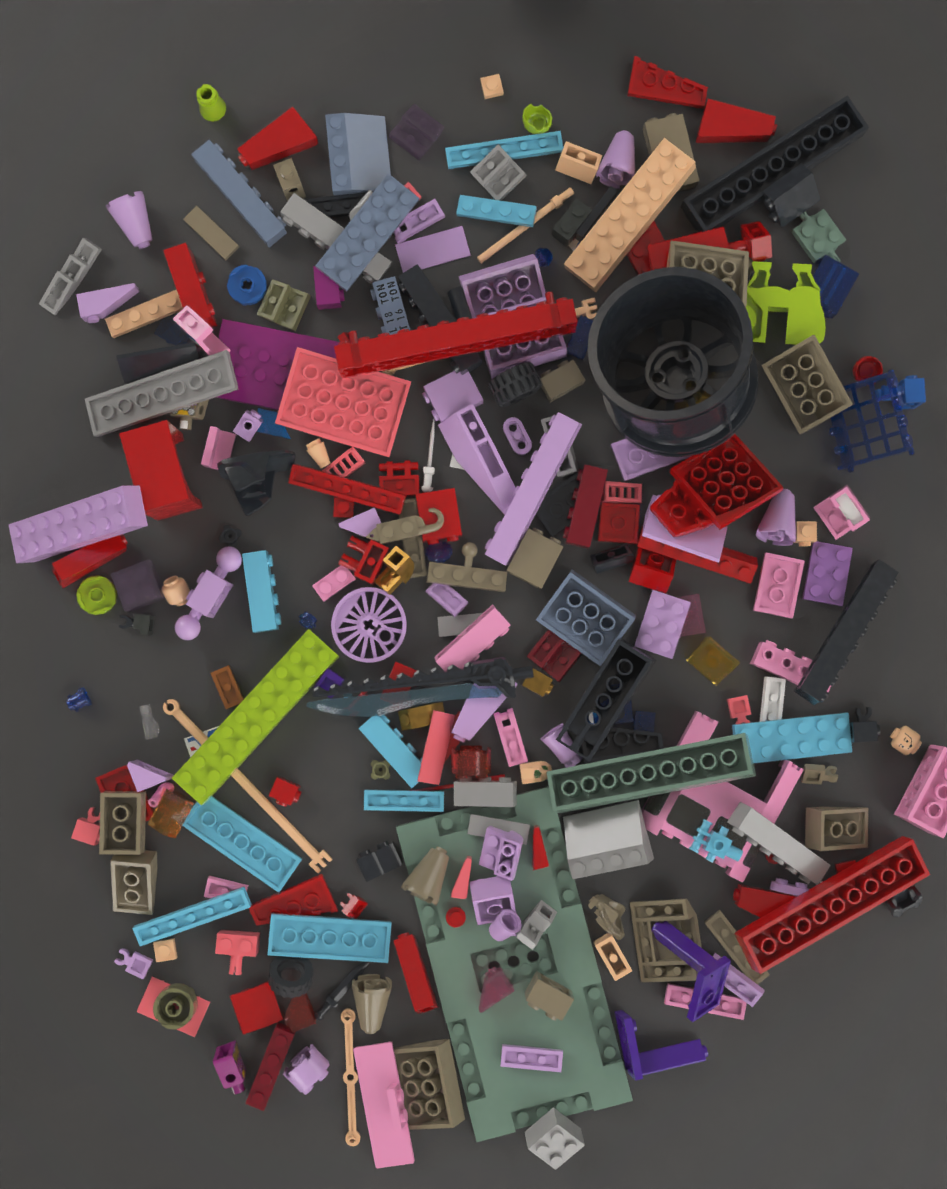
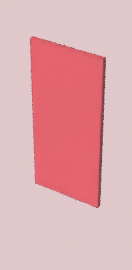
M433 710L418 782L439 785L455 715Z

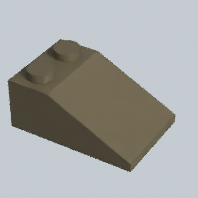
M807 807L805 847L818 851L868 848V808Z
M145 850L140 855H113L111 859V879L114 912L153 915L158 868L157 851Z

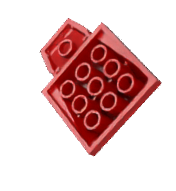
M734 434L716 448L701 454L692 455L672 467L670 474L675 478L673 486L666 490L650 506V510L673 537L687 535L713 525L721 530L782 492L783 486L741 439Z

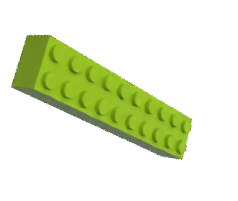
M308 629L179 769L172 779L200 805H204L321 678L326 669L332 666L339 656Z

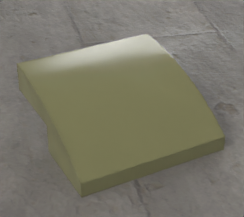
M272 279L257 315L277 325L296 331L311 296L308 293L291 288L288 284Z

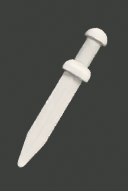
M434 419L430 434L427 467H423L425 475L424 485L421 489L424 493L433 490L431 484L435 468L431 467L434 443Z

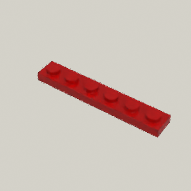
M298 464L292 465L288 482L399 515L402 514L406 495Z

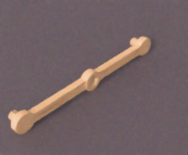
M346 1008L341 1013V1020L345 1024L346 1071L343 1074V1081L347 1084L349 1126L345 1140L349 1146H356L361 1138L356 1127L355 1083L358 1080V1073L354 1070L352 1025L356 1014L353 1009ZM352 1074L354 1079L349 1080L347 1076Z

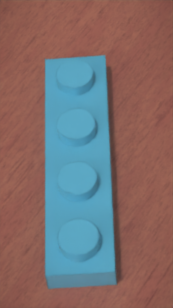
M460 195L456 214L460 217L533 227L537 207Z
M364 790V810L444 812V791Z

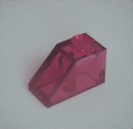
M493 967L485 973L486 977H484L478 1006L480 1013H483L515 991L513 984L502 967L498 969Z

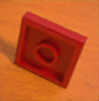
M600 502L598 541L637 544L640 505Z

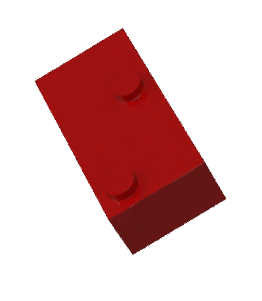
M186 242L163 250L182 307L184 308L188 305L211 328L218 326L214 316V307L209 302L203 284L206 283L205 276L202 271L199 272L194 255Z

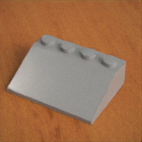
M639 800L563 817L567 860L572 879L645 865L654 859Z

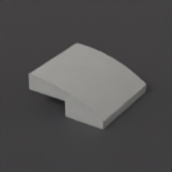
M499 144L470 171L493 198L502 201L527 176Z

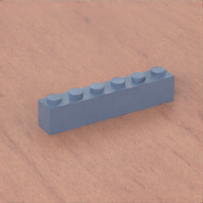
M208 140L191 154L194 161L270 248L287 234L285 230L286 224L280 216L276 218L272 212L274 210L267 201L265 203L262 202L259 198L261 194L255 187L250 188L247 184L249 181L242 172L238 174L234 169L236 168L234 162L229 157L226 159L222 155L224 151L217 143L213 144Z

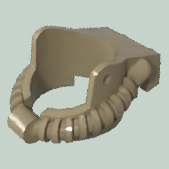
M603 894L593 896L589 900L588 906L590 909L594 906L598 908L594 912L598 916L596 921L605 931L613 935L617 940H621L625 936L621 917L626 910L625 906Z

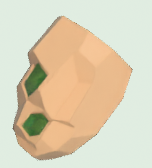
M544 761L521 763L522 784L541 782L548 779L547 771H552L551 765Z

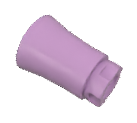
M561 723L548 731L541 738V741L550 748L561 764H564L566 768L573 767L583 757L556 740L564 727V724ZM566 731L561 740L571 746L573 741Z

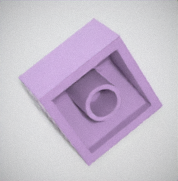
M496 876L470 881L477 925L492 923L502 909H509L516 913L510 880Z

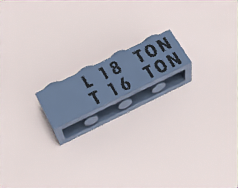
M395 276L372 282L374 289H370L373 301L377 300L379 305L378 308H375L378 319H383L384 326L381 327L382 333L392 335L397 334L402 329H409L410 331Z

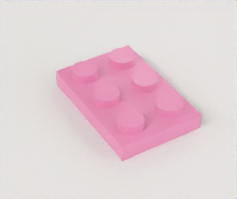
M767 552L764 553L753 611L793 619L804 560Z

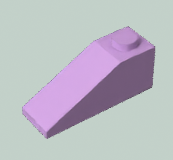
M135 283L76 294L80 317L88 323L99 322V319L107 317L139 292V288Z

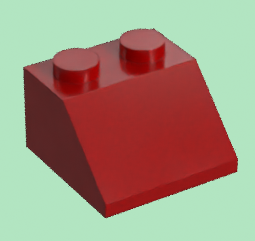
M638 547L628 582L667 593L674 576L677 559Z

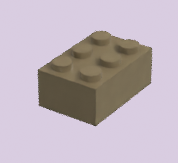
M105 791L100 793L99 854L140 855L144 853L146 791Z

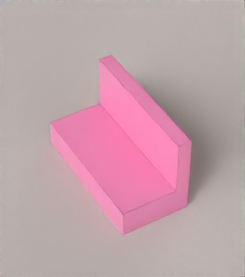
M210 426L201 465L218 470L217 463L223 459L231 458L236 434Z

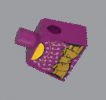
M235 1040L218 1046L213 1058V1064L223 1088L231 1087L234 1094H239L245 1090L243 1082L246 1069L237 1042Z

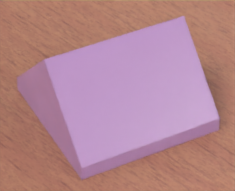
M140 760L130 761L127 765L137 792L168 781L174 776Z

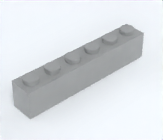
M293 193L280 212L283 218L282 221L290 227L294 225L299 229L298 232L305 238L311 237L315 240L314 243L323 250L325 248L329 249L345 229L295 193ZM377 253L362 272L363 278L371 284L381 280L391 267V261Z
M742 802L738 804L727 823L734 827L732 829L733 832L741 837L747 836V842L755 847L757 844L761 846L759 848L761 852L768 856L772 854L774 856L772 859L782 866L785 863L787 865L785 869L794 875L799 873L798 878L807 884L811 881L818 885L830 867V864Z

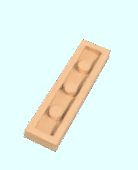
M176 289L108 317L105 321L111 336L116 338L180 312L183 307Z

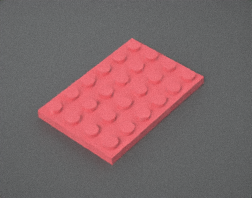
M297 347L275 424L389 458L411 381L381 372L358 374V376L342 379L335 358Z

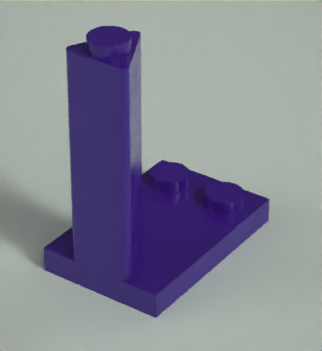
M657 922L652 927L655 939L698 972L687 1018L694 1022L720 1004L731 960L726 956L716 960L669 922Z
M623 1010L614 1012L625 1071L635 1081L643 1079V1075L706 1061L708 1051L706 1046L701 1044L700 1039L638 1053L634 1032L637 1031L635 1020Z

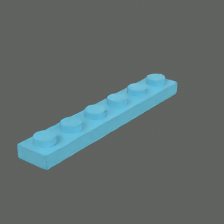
M561 131L445 148L448 169L477 165L498 144L514 160L561 153L563 142Z
M245 887L137 924L132 929L139 945L143 946L250 908L252 904Z

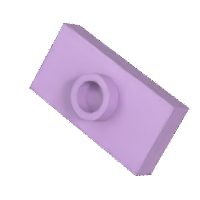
M432 583L426 590V593L453 617H456L468 604V601L449 585Z

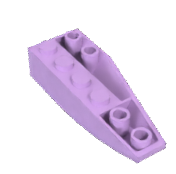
M471 404L452 414L438 424V427L456 461L503 513L507 504H511L514 499L512 494L515 490V485L474 405Z

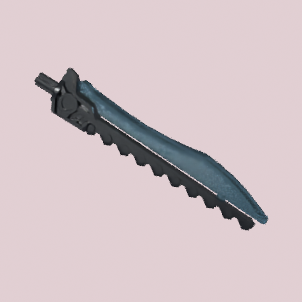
M505 657L473 661L472 663L468 662L464 664L463 669L452 664L447 667V672L435 667L429 675L420 670L414 672L413 677L400 673L397 675L396 680L385 675L380 678L379 683L370 678L364 680L363 685L350 681L347 683L346 688L335 683L330 686L329 691L317 686L313 689V697L343 694L344 698L310 701L306 706L337 715L370 717L381 716L407 707L437 701L498 698L502 693L506 697L515 698L516 688L514 681L534 678L532 666L512 669V666L509 665ZM464 680H471L478 686L497 687L496 689H479L472 683L352 697V693Z

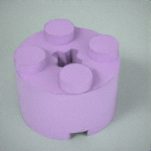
M310 1044V1048L306 1046L291 1060L292 1066L290 1069L286 1066L283 1071V1075L296 1089L306 1095L312 1090L313 1084L317 1080L322 1081L329 1072L326 1069L329 1067V1061L313 1044Z

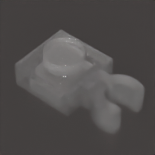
M140 706L146 740L157 738L159 725L152 718L151 706Z

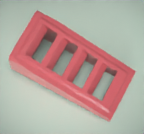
M351 447L322 471L332 474L330 470L333 469L338 476L347 478L366 463L356 449ZM353 455L357 463L354 464L349 456ZM346 459L351 468L347 469L342 461ZM338 464L345 471L343 474L336 467Z
M605 481L601 502L641 504L642 484ZM616 488H618V497H616ZM624 488H626V498H624ZM631 488H634V499L631 498Z
M471 856L465 858L451 891L452 898H467L472 863Z

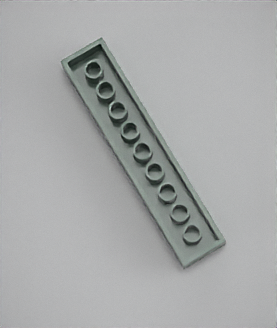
M746 733L547 771L552 809L556 813L756 776L749 739Z

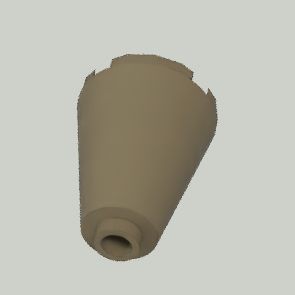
M438 846L436 849L431 848L402 883L401 889L404 891L407 889L411 891V895L431 904L432 902L437 906L449 861V856L446 855L447 851Z
M378 974L360 975L358 980H352L360 1028L367 1034H374L381 1028L392 989V980L388 977L385 980L380 979Z

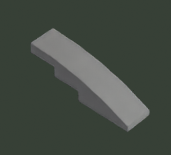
M82 238L74 254H70L61 271L56 272L39 305L52 314L57 315L77 289L102 249L87 238Z

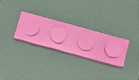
M667 983L664 1004L689 1009L688 1005L691 1002L694 988ZM722 994L720 1004L708 1013L744 1020L747 1003L739 997Z

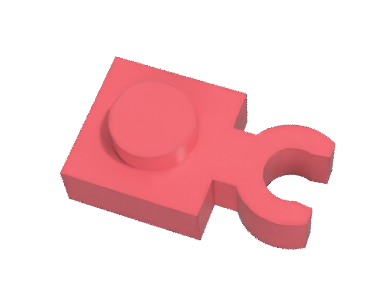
M743 695L727 699L731 719L737 718L735 724L750 723L746 719L747 715H751L748 696Z

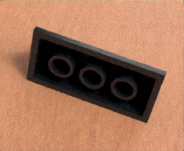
M193 342L116 355L124 383L129 384L203 358V353L200 347Z

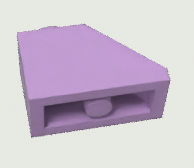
M372 508L338 524L341 529L366 538L377 527L376 524L381 523L376 509Z

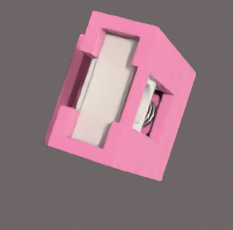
M845 485L813 507L835 539H838L850 530H856L870 521V516L848 485Z

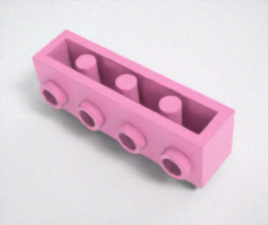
M492 604L434 657L435 662L445 672H447V667L452 664L463 669L464 664L476 661L480 657L479 653L484 649L488 650L495 643L494 640L498 636H504L509 631L510 623Z
M771 641L759 642L750 664L798 685L812 660L804 656L800 659L794 656L795 652L786 648L780 650L776 648L777 644Z

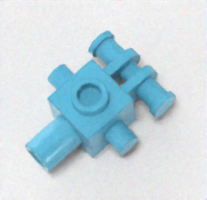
M703 819L701 827L696 830L698 831L697 836L694 835L692 838L694 841L689 849L698 853L701 844H704L702 848L709 852L706 860L713 863L716 856L724 859L726 855L738 862L743 854V850L731 845L732 840L726 837L729 829L722 826L719 833L713 830L708 833L713 823Z

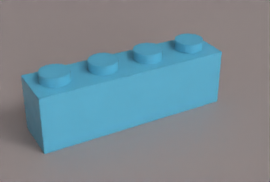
M266 550L243 553L242 558L252 630L254 633L279 630L278 625H281V616L276 611V605H279L277 593L274 594L273 586H276L275 575L271 574L270 566H273L272 555H269Z
M376 712L359 730L406 783L413 788L418 783L422 758L419 759L414 754L417 750L410 743L406 745L401 739L404 736L397 728L394 730L388 724L391 721L384 713L380 715Z

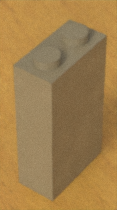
M672 113L665 118H651L644 123L643 133L649 156L660 142L666 138L694 160L683 114L677 115ZM697 169L692 172L678 191L697 187L699 183Z

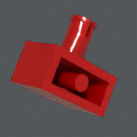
M760 221L740 225L741 240L728 242L729 249L748 251L752 261L762 262L767 258H772L771 235Z

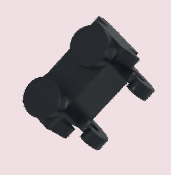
M910 886L886 900L885 903L893 917H900L904 911L910 908H918L922 903L923 896L915 886Z

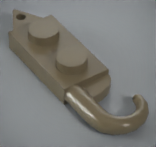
M429 508V512H433L438 516V520L434 524L425 526L421 517L410 516L376 524L377 527L366 538L378 541L380 544H385L435 532L443 526L444 516L440 510Z

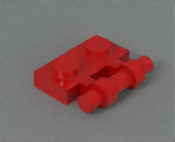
M404 460L402 463H393V461L379 463V471H387V476H379L380 488L402 493L406 496L419 494V475H411V470H419L418 462ZM405 470V475L393 476V471Z

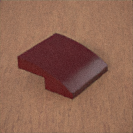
M548 629L527 657L560 683L581 657L582 653Z

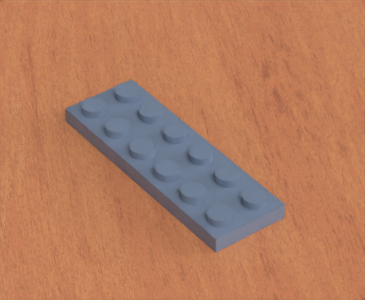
M388 173L315 267L347 292L416 205L419 197Z

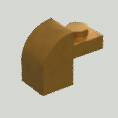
M397 546L383 559L387 568L374 581L389 595L402 582L406 584L414 571V562L410 556Z
M443 702L398 711L402 731L430 725L433 710L445 713Z

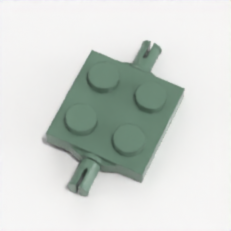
M822 209L815 215L808 216L806 212L799 215L802 222L791 233L812 262L815 263L819 259L828 256L834 266L838 264L841 260L834 251L846 241V238L827 212Z

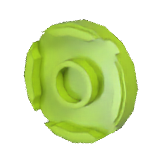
M90 576L82 581L77 590V602L87 613L93 615L105 614L116 604L117 589L113 582L105 577Z

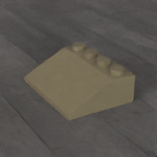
M678 241L670 242L666 268L686 267L709 273L731 287L739 296L745 308L747 306L748 251Z
M815 335L762 365L799 434L807 432L853 405Z
M450 1039L432 1040L393 1048L400 1085L404 1093V1106L408 1113L407 1122L409 1130L454 1128L464 1121L465 1115Z

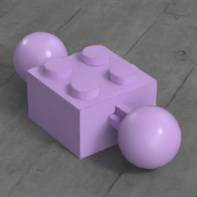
M222 548L216 556L218 567L213 573L208 570L205 573L202 572L197 579V587L195 590L192 589L187 595L186 599L188 602L186 605L191 607L192 610L189 615L181 616L175 623V632L181 639L192 640L196 638L200 633L199 619L202 614L206 617L214 618L233 587V584L224 578L228 572L237 570L241 565L242 557L236 548Z

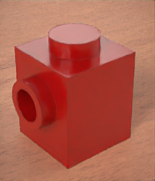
M279 776L276 778L269 796L277 799L276 803L281 806L287 807V804L291 806L294 802H298L302 793L299 791L301 786Z

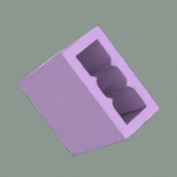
M453 371L423 386L425 391L422 393L423 398L427 404L431 403L433 407L431 413L435 421L439 420L440 423L455 412L471 404L474 407L483 404V398L469 371L464 375H461L460 372L456 374Z

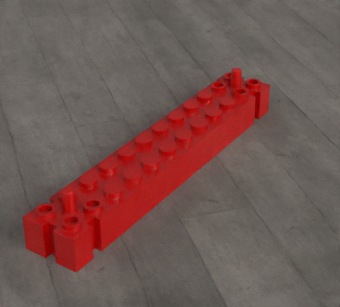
M553 292L545 293L546 301L539 302L533 307L523 305L517 307L516 310L508 311V309H503L492 315L482 313L477 315V318L469 319L468 317H462L457 319V322L449 323V321H442L437 323V326L429 327V325H422L417 327V330L409 331V329H402L397 334L392 335L382 333L376 338L362 337L358 339L357 332L350 331V341H342L334 346L338 370L343 379L358 376V374L362 373L368 374L550 338L559 334L575 333L578 321L573 299L563 297L557 299L555 303Z

